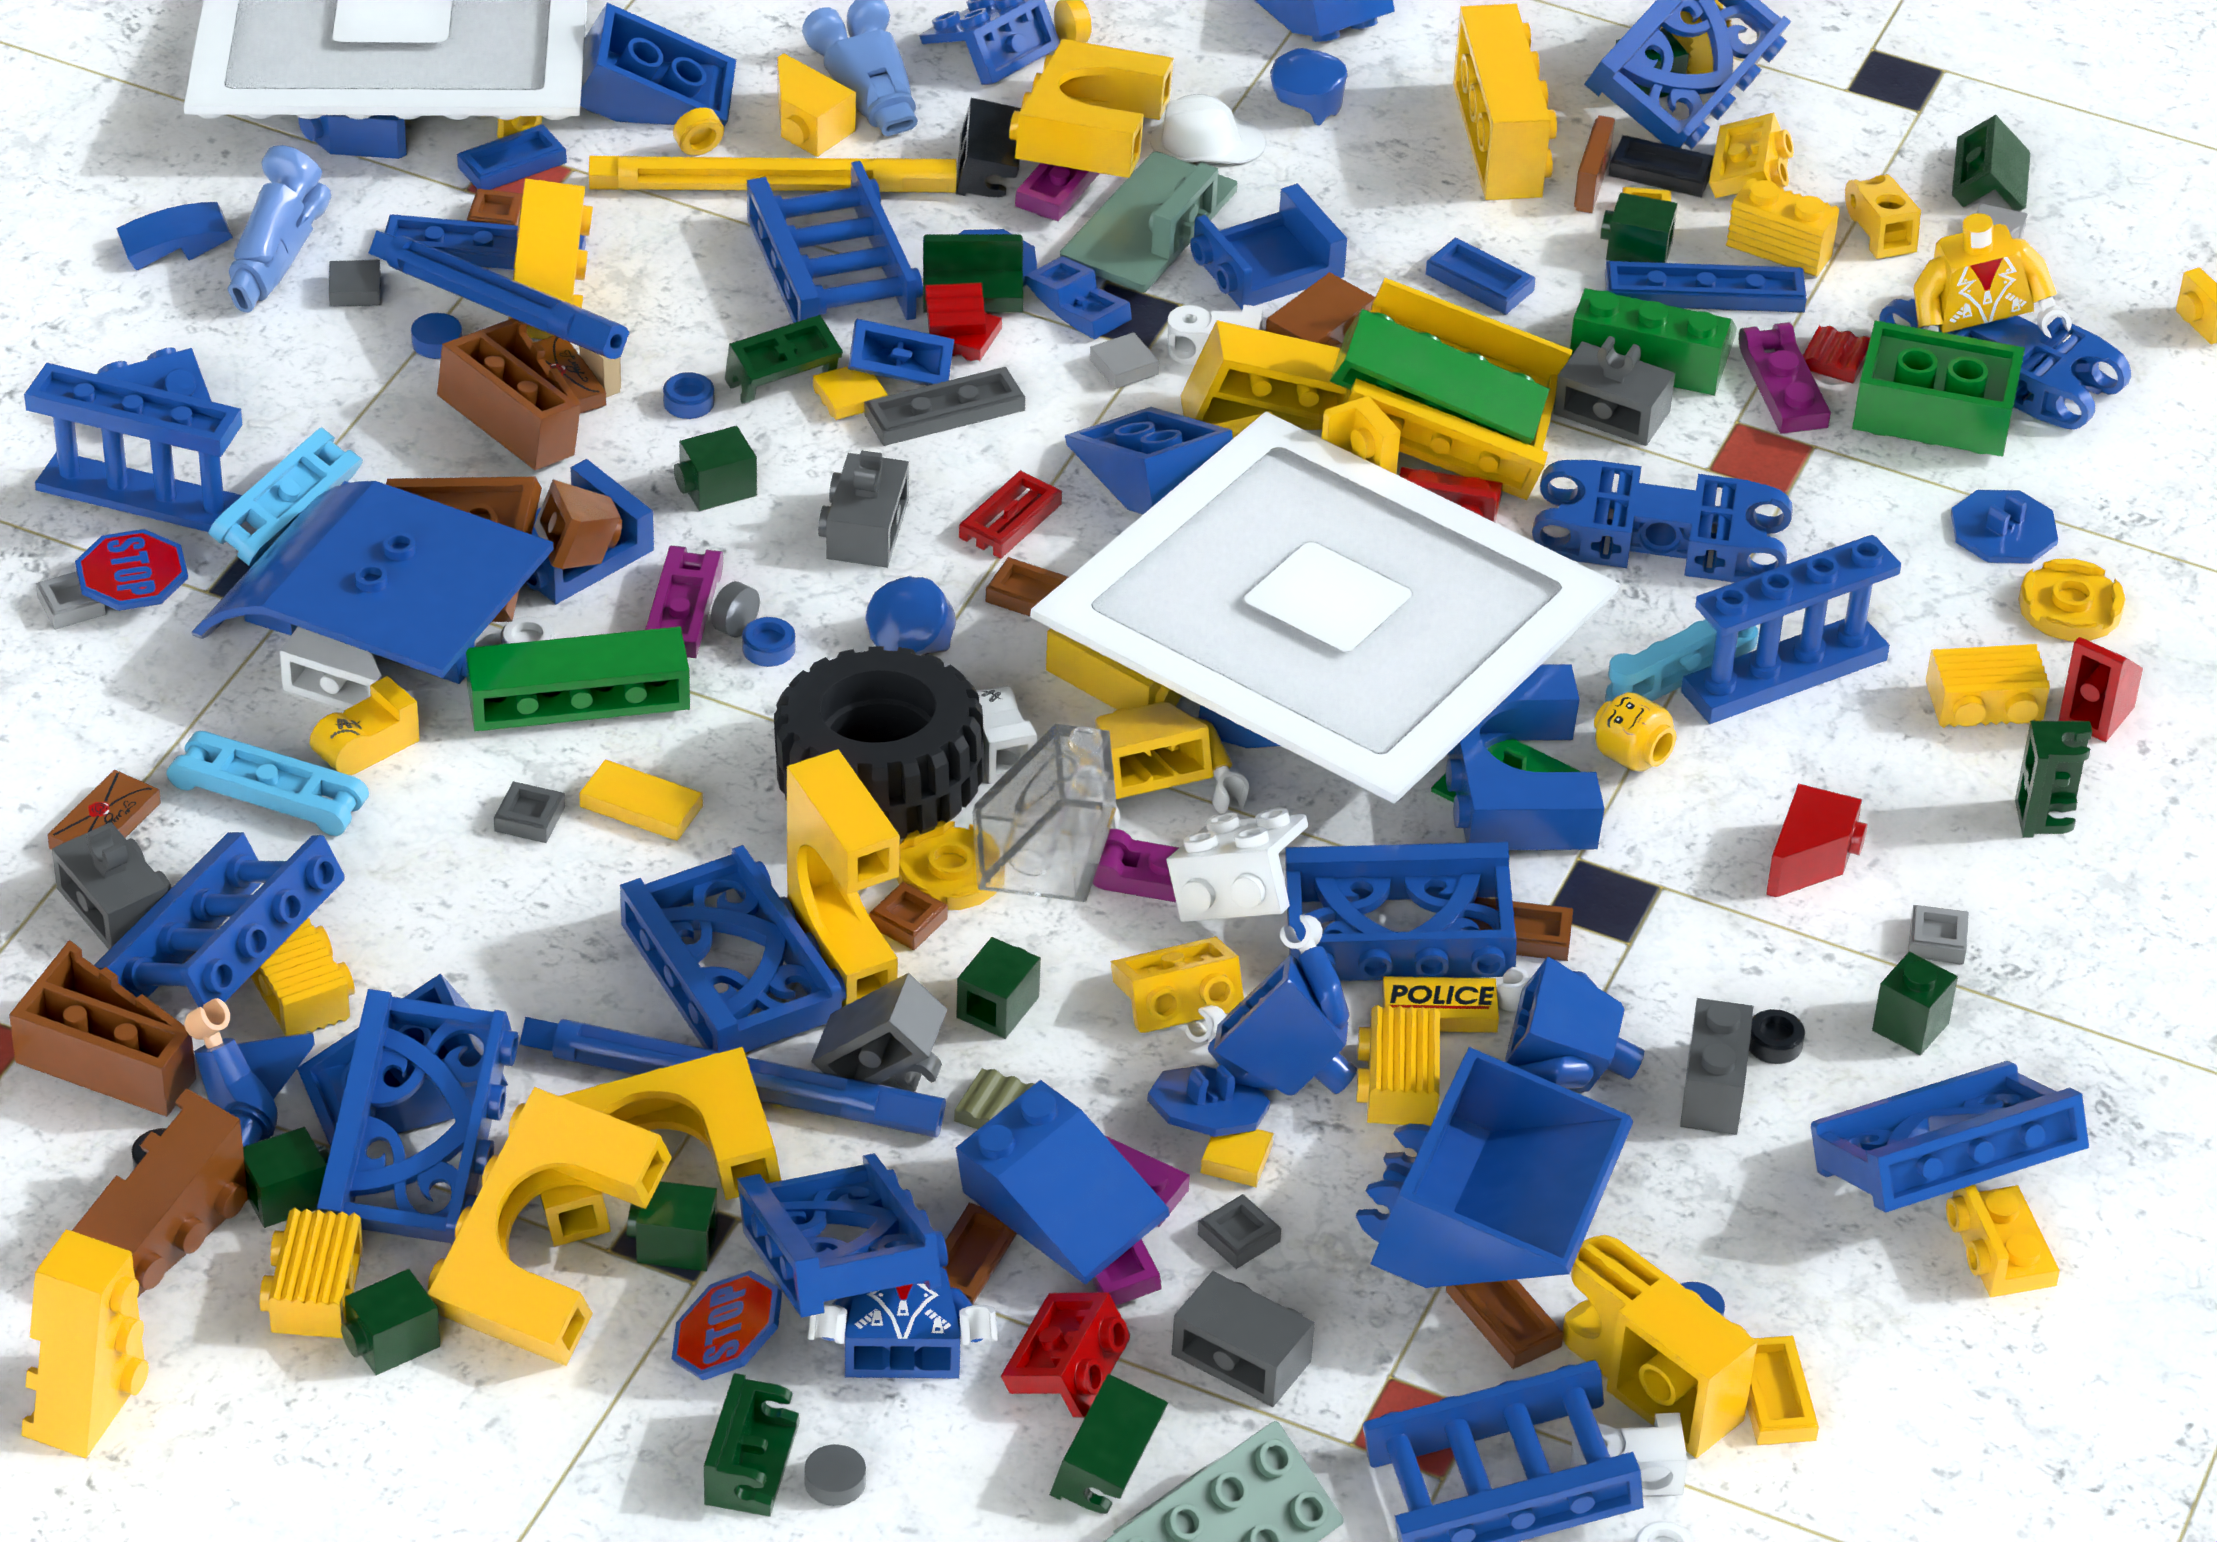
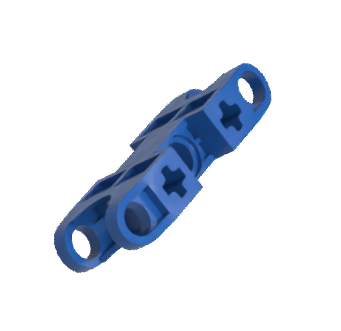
M1894 299L1881 310L1879 320L1882 322L1896 324L1893 318L1894 313L1909 322L1911 327L1918 328L1914 299L1909 301ZM2018 315L1947 332L1948 334L2025 347L2014 408L2038 420L2062 428L2078 429L2093 418L2095 402L2089 392L2098 395L2101 392L2109 395L2117 394L2131 379V368L2124 354L2099 336L2077 325L2072 324L2070 331H2067L2062 323V318L2058 316L2047 326L2052 338L2046 336L2038 325ZM2099 362L2112 366L2116 371L2118 380L2102 372L2099 369ZM2066 398L2074 401L2079 406L2081 415L2074 414L2065 406Z
M1598 460L1556 461L1545 468L1542 473L1540 492L1545 500L1559 506V508L1543 510L1535 517L1532 529L1533 540L1570 560L1627 568L1630 552L1686 559L1684 576L1726 582H1738L1787 564V549L1784 544L1774 537L1767 536L1768 533L1783 531L1792 520L1793 508L1791 500L1783 491L1775 487L1749 480L1698 474L1696 490L1639 483L1642 466ZM1614 474H1619L1617 492H1612ZM1558 477L1569 478L1575 482L1577 488H1556L1550 481ZM1717 488H1722L1720 506L1715 505ZM1764 504H1771L1780 508L1783 513L1773 517L1756 513L1755 509ZM1610 509L1614 510L1613 519L1608 518ZM1713 523H1717L1716 533L1711 532ZM1554 525L1567 528L1570 533L1564 537H1552L1546 534L1542 528ZM1610 536L1608 554H1603L1605 537ZM1709 550H1714L1712 568H1707ZM1752 553H1766L1773 555L1777 560L1769 565H1761L1751 560L1749 555Z

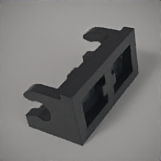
M971 97L960 133L957 195L966 196V193L986 197H1004L1006 195V186L991 184L986 178L990 175H999L1002 178L1017 177L1020 159H1015L1016 140L1010 139L1009 132L1012 115L1015 110L1021 111V108Z

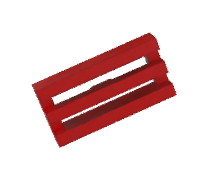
M1020 470L959 524V538L968 542L974 537L976 538V547L985 550L992 546L993 555L1002 559L1062 504V490ZM1027 488L1030 489L1020 500H1015ZM1004 510V514L1001 517H999L991 526H989L988 528L985 527L990 521H992L999 513H1001Z

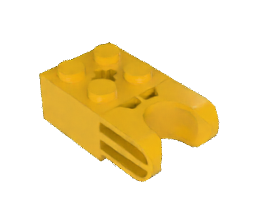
M1608 1235L1595 1236L1583 1241L1571 1269V1279L1578 1290L1588 1299L1578 1303L1565 1314L1563 1323V1341L1565 1345L1585 1362L1597 1361L1601 1374L1608 1378L1606 1391L1652 1426L1655 1424V1414L1680 1413L1685 1449L1697 1459L1744 1421L1757 1341L1742 1326L1730 1322L1706 1304L1696 1292L1683 1287L1622 1241Z

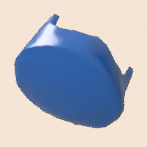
M1297 48L1275 59L1270 76L1276 97L1281 103L1310 113L1316 125H1321L1328 116H1335L1339 113L1348 77L1346 65L1339 58L1321 51Z
M907 576L886 583L874 592L868 603L865 615L870 638L875 646H884V650L898 651L899 647L913 649L916 655L919 656L937 651H947L950 648L952 634L956 626V617L952 605L942 590L932 580L924 577Z

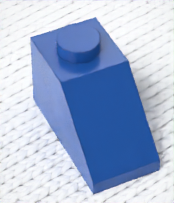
M323 115L315 119L298 117L299 126L304 136L310 141H315L329 154L400 159L407 155L405 119L398 118L395 115H372L365 119H352L346 115Z

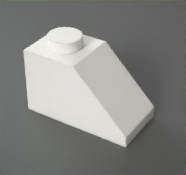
M297 627L280 649L283 690L346 710L370 697V685L382 679L381 672L370 652Z

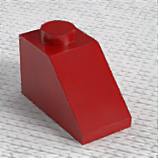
M2078 637L2073 645L2058 721H2090L2092 737L2106 743L2135 708L2143 668L2120 654Z
M1798 783L1772 855L1766 895L1779 897L1843 875L1850 853L1860 856L1865 841L1868 824L1859 822L1862 799Z

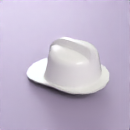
M1192 94L1172 100L1166 104L1164 122L1160 123L1153 130L1150 144L1153 151L1161 152L1185 162L1234 164L1246 163L1257 159L1264 153L1266 139L1263 132L1255 125L1240 118H1235L1232 110L1215 97L1206 94Z

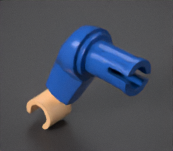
M217 998L205 1003L203 1008L198 1007L189 1012L184 1025L190 1036L195 1039L204 1040L205 1043L204 1046L195 1050L194 1054L208 1099L211 1103L240 1119L243 1147L274 1135L278 1112L274 1099L263 1083L251 1071L236 1041L233 1038H221L219 1032L228 1026L230 1012L227 1005Z

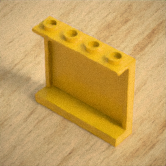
M1384 277L1369 312L1385 314L1399 325L1418 333L1432 334L1446 345L1465 353L1479 354L1495 366L1510 372L1526 374L1535 383L1550 389L1534 440L1528 445L1357 378L1351 390L1346 389L1342 404L1369 395L1401 431L1399 452L1464 477H1478L1483 480L1502 482L1503 492L1528 500L1545 466L1548 452L1544 451L1543 447L1555 402L1558 374L1570 359L1573 350Z

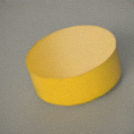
M1059 0L1054 8V24L1060 41L1066 39L1087 43L1092 31L1091 17L1087 6L1082 0Z
M696 108L685 113L678 119L673 128V137L680 149L685 154L691 156L702 155L711 151L719 144L724 135L723 124L716 113L709 108Z

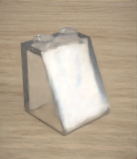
M1054 724L975 803L972 815L977 886L979 890L1087 902L1117 809L1109 730Z

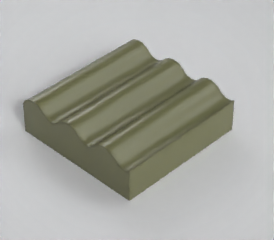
M982 1068L954 1110V1121L978 1130L1035 1083L1025 1084L1015 1076L1005 1077L995 1069L985 1070Z

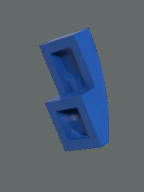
M200 202L163 209L116 228L127 258L136 271L179 248L182 249L190 261L233 238L222 209L217 202Z
M1061 256L1025 275L1026 285L1052 312L1076 330L1093 339H1097L1132 320L1129 301L1097 288L1095 270Z

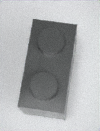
M1697 998L1689 1047L1680 1127L1737 1135L1746 1080L1753 1005Z
M1212 1271L1174 1315L1171 1355L1274 1407L1311 1363L1315 1322L1303 1317L1292 1308L1284 1307L1252 1291L1243 1283L1234 1282Z

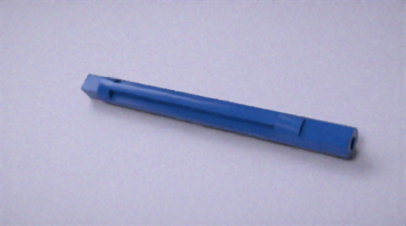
M376 230L368 254L387 261L388 265L393 269L606 358L617 359L621 357L629 336L628 329L622 324L410 237L401 235L395 237Z
M525 1017L519 1044L550 1051L556 1059L633 1075L684 1063L714 1053H721L716 1050L561 1019L559 1023H553ZM746 1057L759 1099L762 1102L937 1138L940 1134L946 1108L945 1098Z

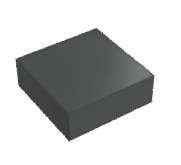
M380 260L330 261V306L380 305Z
M513 781L494 816V831L547 843L565 809V793Z
M1244 1194L1198 1221V1236L1235 1269L1281 1241L1282 1228Z

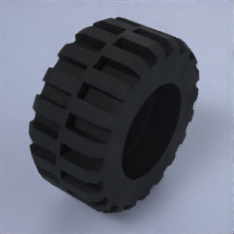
M884 646L869 647L868 651L855 653L854 649L839 652L835 659L828 660L825 657L814 662L810 667V672L802 670L790 682L789 687H786L776 703L774 734L777 781L780 790L785 794L786 801L787 766L839 749L899 833L900 839H905L907 833L918 830L920 834H924L934 830L937 822L942 820L947 823L955 818L962 811V807L966 808L978 793L979 785L983 782L985 772L982 705L979 703V695L974 686L966 680V677L951 664L944 667L943 661L927 653L923 657L916 655L913 649L899 647L898 651L884 650Z

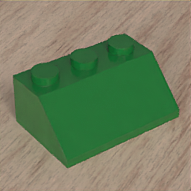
M1585 288L1573 318L1570 349L1573 350V355L1582 341L1601 348L1606 339L1611 336L1615 338L1614 350L1616 353L1625 356L1632 345L1635 344L1641 350L1639 361L1674 372V387L1715 396L1736 336L1737 327L1731 318L1716 316L1709 312H1697L1664 305L1657 301H1645L1616 295L1609 291Z
M1875 320L1859 383L1852 429L1870 432L1879 436H1892L1919 441L1928 445H1941L1968 450L1977 454L2003 457L2025 347Z

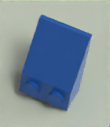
M1255 0L1289 31L1295 34L1312 36L1314 42L1336 39L1340 37V30L1348 27L1351 29H1362L1378 24L1377 17L1395 12L1393 0Z
M607 2L585 37L580 106L592 113L600 114L616 122L675 125L681 116L693 109L709 108L716 113L723 127H725L729 117L736 59Z
M1148 407L1067 434L1065 439L1066 445L1127 510L1143 515L1233 439L1231 429L1154 407Z
M441 973L404 997L406 999L471 1008ZM399 1023L395 1025L396 1031L413 1038L425 1047L437 1030ZM359 1027L297 1068L330 1146L332 1145ZM462 1033L447 1040L439 1050L437 1057L444 1062L446 1055L456 1047L467 1046L468 1050L461 1055L460 1063L463 1066L471 1067L480 1061L484 1052V1046L476 1036ZM409 1064L408 1072L404 1078L399 1069H390L385 1073L384 1082L390 1087H399L408 1080L415 1068ZM502 1074L500 1085L508 1086L504 1074ZM427 1077L421 1087L410 1098L393 1106L377 1107L374 1116L390 1125L396 1133L454 1119L447 1102ZM477 1084L463 1087L471 1106L473 1105Z
M1039 1080L955 1147L963 1193L1085 1285L1170 1216L1169 1207L1079 1107L1042 1080Z

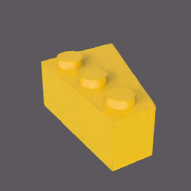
M525 178L517 230L518 238L514 258L513 280L582 308L583 295L574 294L575 280L584 281L588 251L578 250L580 235L589 236L593 210V206L583 205L585 186ZM527 325L526 332L530 338L546 339L554 336Z
M1216 320L1180 395L1183 415L1215 425L1272 411L1273 415L1303 430H1322L1325 410L1341 405L1346 392V388L1330 382L1341 348Z
M66 1229L35 1271L30 1338L40 1341L38 1368L31 1366L26 1373L25 1387L36 1391L35 1410L31 1416L27 1415L22 1421L21 1436L86 1459L130 1395H137L143 1388L147 1379L149 1365L144 1359L142 1342L144 1324L139 1317L137 1301L139 1282L134 1276L132 1251Z

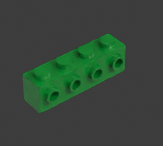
M1364 309L1359 312L1346 331L1330 378V382L1351 390L1355 379H1360L1528 445L1534 440L1550 390L1545 386L1535 383L1526 374L1507 371L1489 363L1486 358L1479 354L1465 353L1442 343L1439 338L1432 334L1418 333L1395 323L1391 317L1385 314L1371 313Z
M681 626L470 647L465 652L467 689L474 732L690 710V670Z

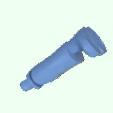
M855 0L851 4L847 13V31L850 38L847 37L845 24L837 10L826 7L811 12L802 25L804 39L810 48L824 56L825 69L834 81L856 92V109L867 118L872 126L879 127L885 136H892L913 129L918 122L914 114L916 105L911 95L907 72L892 34L885 31L890 19V12L885 1Z
M285 145L273 146L268 149L262 160L263 172L272 183H267L261 188L254 209L233 254L235 261L232 262L229 269L231 282L228 286V292L236 308L242 312H251L256 302L265 300L280 283L312 232L311 224L325 213L331 200V190L326 185L318 183L322 176L321 168L309 156L294 147Z

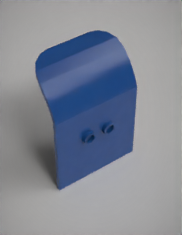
M357 481L335 486L318 495L295 518L191 633L195 637L204 639L226 619L243 615L264 614L460 684L465 677L467 678L465 652L468 648L475 647V640L554 550L553 542L378 481Z

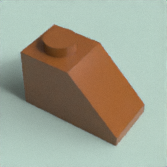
M553 479L534 528L540 538L553 542L554 550L548 556L551 565L560 569L601 564L607 549L614 548L619 540L622 530V519L611 497Z

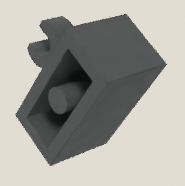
M1609 336L1601 348L1582 341L1558 374L1554 415L1647 446L1670 413L1675 373L1639 361L1641 350L1638 345L1633 344L1624 356L1615 352L1614 337Z
M861 450L860 454H847L842 473L834 472L832 475L829 491V502L832 504L831 506L823 505L820 513L818 535L826 537V559L888 568L909 501V461L883 458L882 453Z
M112 822L52 848L58 891L109 950L172 888L163 872H154L146 863L137 842L132 838L126 840Z
M907 973L831 1013L811 1062L823 1073L874 1084L894 1076L896 1083L903 1090L915 1092L922 1075L932 1083L936 1081L942 1063L940 1059L931 1051L948 1009L910 973Z

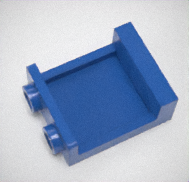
M1297 183L1281 188L1280 207L1277 213L1220 231L1206 215L1196 217L1194 237L1190 241V248L1196 263L1204 266L1216 280L1221 292L1228 294L1237 306L1243 310V305L1256 306L1306 290L1329 272L1343 278L1345 275L1347 237Z
M588 459L570 467L571 485L611 497L622 519V530L617 544L614 548L607 549L601 564L560 569L552 566L548 557L526 581V584L531 589L541 592L555 605L654 551L653 510ZM541 508L537 509V513H536V517H535V522H536V519H537V517H538V514H539ZM533 526L532 535L539 537Z

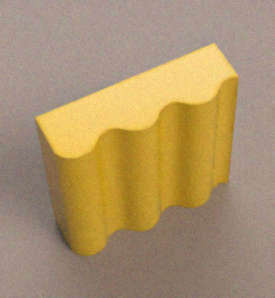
M848 366L813 375V389L816 394H819L822 404L827 406L830 416L834 417L835 420L864 413L865 401L888 396L875 375L849 370Z

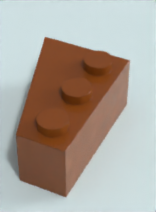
M512 318L443 343L437 396L533 470L547 467L575 455L581 404L559 370L549 367L544 359L545 349L539 341L533 342L526 332L527 324Z
M70 940L9 1014L16 1063L168 1117L176 1106L175 1101L186 1088L189 1089L196 1080L192 1036L188 1034L185 1026L143 994L136 997L122 987L118 982V976L107 967L99 970L82 957L81 948Z
M188 1088L175 1101L177 1107L182 1110L164 1133L159 1136L151 1131L142 1142L140 1147L147 1154L128 1178L124 1180L116 1175L72 1230L73 1232L132 1251L134 1276L139 1282L137 1298L146 1290L157 1286L169 1269L186 1254L195 1252L213 1230L226 1219L237 1215L248 1200L240 1119Z

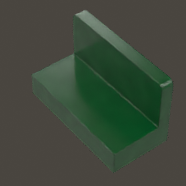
M1996 114L1957 137L1952 196L1964 208L1989 192L1996 190L2013 210L2020 212L2026 208L2030 151Z
M1020 234L924 235L923 313H927L925 285L982 283L985 313L1023 312V236Z

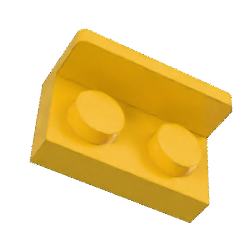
M1774 112L1719 126L1709 185L1715 198L1732 194L1737 195L1748 179L1756 178L1757 181H1771L1779 188L1788 186L1787 165L1788 159L1792 158L1794 154L1793 142L1788 130H1781Z
M1369 395L1325 410L1322 439L1396 474L1401 431Z
M1216 936L1110 961L1113 983L1131 998L1134 1025L1141 1033L1205 1019L1199 1014L1198 1008L1210 1005L1218 1006L1225 1014L1230 1013L1244 999L1239 956Z
M1974 1184L1953 1191L1952 1198H1948L1946 1202V1215L1949 1226L1954 1233H1960L1966 1246L1969 1268L1973 1275H1980L1990 1298L2057 1286L2060 1270L2018 1185L1978 1192Z

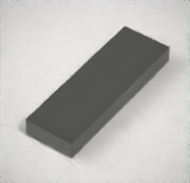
M1001 367L865 401L864 415L882 445L886 446L1025 411V396L1008 369Z

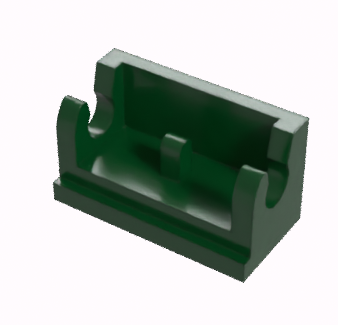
M817 315L729 343L724 379L730 389L741 384L742 393L740 394V400L742 404L754 401L758 386L819 366H823L822 373L837 369L843 350L821 315Z
M2030 721L2015 796L2023 838H2033L2034 834H2064L2074 830L2076 822L2074 818L2065 817L2059 819L2050 816L2048 813L2052 811L2061 813L2075 811L2077 808V793L2085 760L2089 759L2091 750L2087 747L2088 740L2092 736L2090 721Z
M733 1373L704 1463V1505L771 1516L798 1430L799 1413L785 1408H773L765 1402L773 1401L778 1404H790L793 1395L792 1391L777 1384L746 1379V1375Z
M1108 1374L1061 1463L1049 1495L1058 1500H1061L1063 1497L1088 1510L1107 1514L1112 1506V1502L1104 1496L1093 1493L1089 1488L1098 1489L1105 1495L1121 1499L1169 1402Z

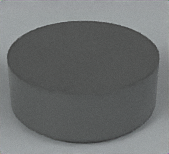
M738 581L724 586L716 596L712 606L711 620L713 627L734 638L742 636L745 626L756 619L759 611L760 597L757 590Z
M833 1444L816 1449L805 1462L804 1483L806 1491L814 1500L825 1505L841 1506L853 1502L863 1493L866 1485V1464L863 1457L856 1450L845 1445Z

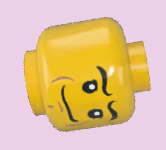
M1626 692L1615 697L1612 701L1605 702L1597 711L1594 719V728L1596 729L1595 740L1599 751L1604 756L1632 771L1642 772L1653 766L1657 767L1663 764L1672 753L1677 736L1671 714L1662 706L1637 693Z

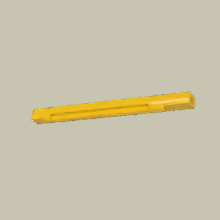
M589 156V189L747 190V180L766 177L772 191H834L851 188V162L861 161L868 178L876 179L880 192L956 193V159Z

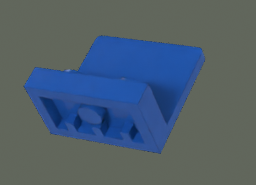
M968 0L966 2L967 9L960 13L958 11H951L932 20L934 27L919 35L922 44L965 41L981 85L998 82L1054 51L1060 43L1045 0Z

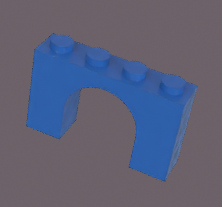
M1572 664L1540 665L1447 754L1449 756L1446 765L1448 791H1456L1453 805L1455 828H1463L1466 843L1508 842L1509 850L1598 849L1605 808L1596 772H1531L1520 770L1501 762L1487 750L1490 746L1509 739L1517 741L1573 740L1580 699Z

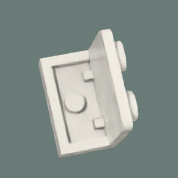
M1284 808L1267 810L1250 819H1239L1236 813L1216 815L1205 821L1206 826L1198 833L1186 837L1184 845L1166 859L1181 922L1282 914L1290 904L1278 853L1308 827L1307 817L1305 814L1289 815L1288 810Z

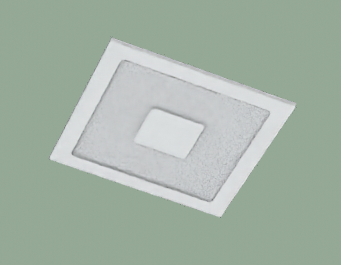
M203 0L184 101V114L199 115L208 119L219 118L223 115H248L256 119H265L273 115H297L304 119H315L323 115H346L352 119H365L372 115H395L401 119H416L422 115H444L455 120L465 119L470 116H494L502 120H511L519 116H543L551 120H561L569 116H580L587 0Z
M1264 412L1031 609L1030 618L1395 804L1618 592L1620 583L1275 415Z

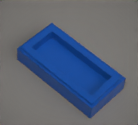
M543 124L457 154L459 170L477 189L491 190L567 163L566 148Z
M1456 237L1426 261L1425 275L1504 315L1514 309L1535 289L1536 277Z

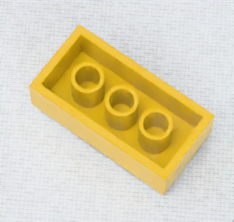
M1517 4L1460 6L1453 86L1485 200L1542 198L1544 179L1550 178L1553 171L1552 153L1550 148H1548L1549 139L1556 138V113L1554 109L1548 110L1547 83L1546 80H1539L1540 64L1538 52L1530 50V25L1528 22L1522 23Z

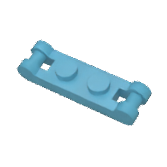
M319 428L215 520L208 534L220 544L227 542L239 551L237 557L251 567L318 495L335 486H339L344 481L348 482L360 468L363 459L352 450L344 452L333 443L334 436L325 429ZM245 521L257 530L252 535L240 526Z
M1705 619L1693 623L1687 629L1663 641L1653 643L1647 649L1635 655L1621 653L1613 656L1610 660L1608 676L1612 683L1607 686L1605 702L1612 701L1615 697L1626 692L1637 693L1650 701H1654L1682 687L1683 676L1712 666L1717 631ZM1756 626L1738 632L1735 658L1752 651L1756 647L1758 639V628Z
M196 731L185 744L184 750L186 754L177 756L166 772L169 781L181 790L189 791L196 786L316 823L319 829L331 836H339L346 830L352 819L351 811H358L369 797V790L365 783L354 776L206 731ZM322 795L333 798V800L322 797Z

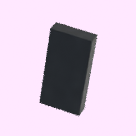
M1622 135L1610 161L1608 176L1702 198L1710 179L1714 156Z

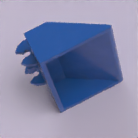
M1469 1047L1431 1127L1425 1124H1407L1396 1128L1393 1133L1405 1148L1413 1149L1417 1156L1410 1157L1405 1152L1386 1153L1383 1158L1387 1166L1383 1174L1384 1180L1368 1184L1365 1190L1377 1205H1384L1390 1211L1389 1214H1383L1377 1209L1358 1210L1355 1215L1362 1230L1373 1240L1379 1242L1370 1264L1424 1288L1570 1274L1632 1127L1633 1120L1631 1116Z

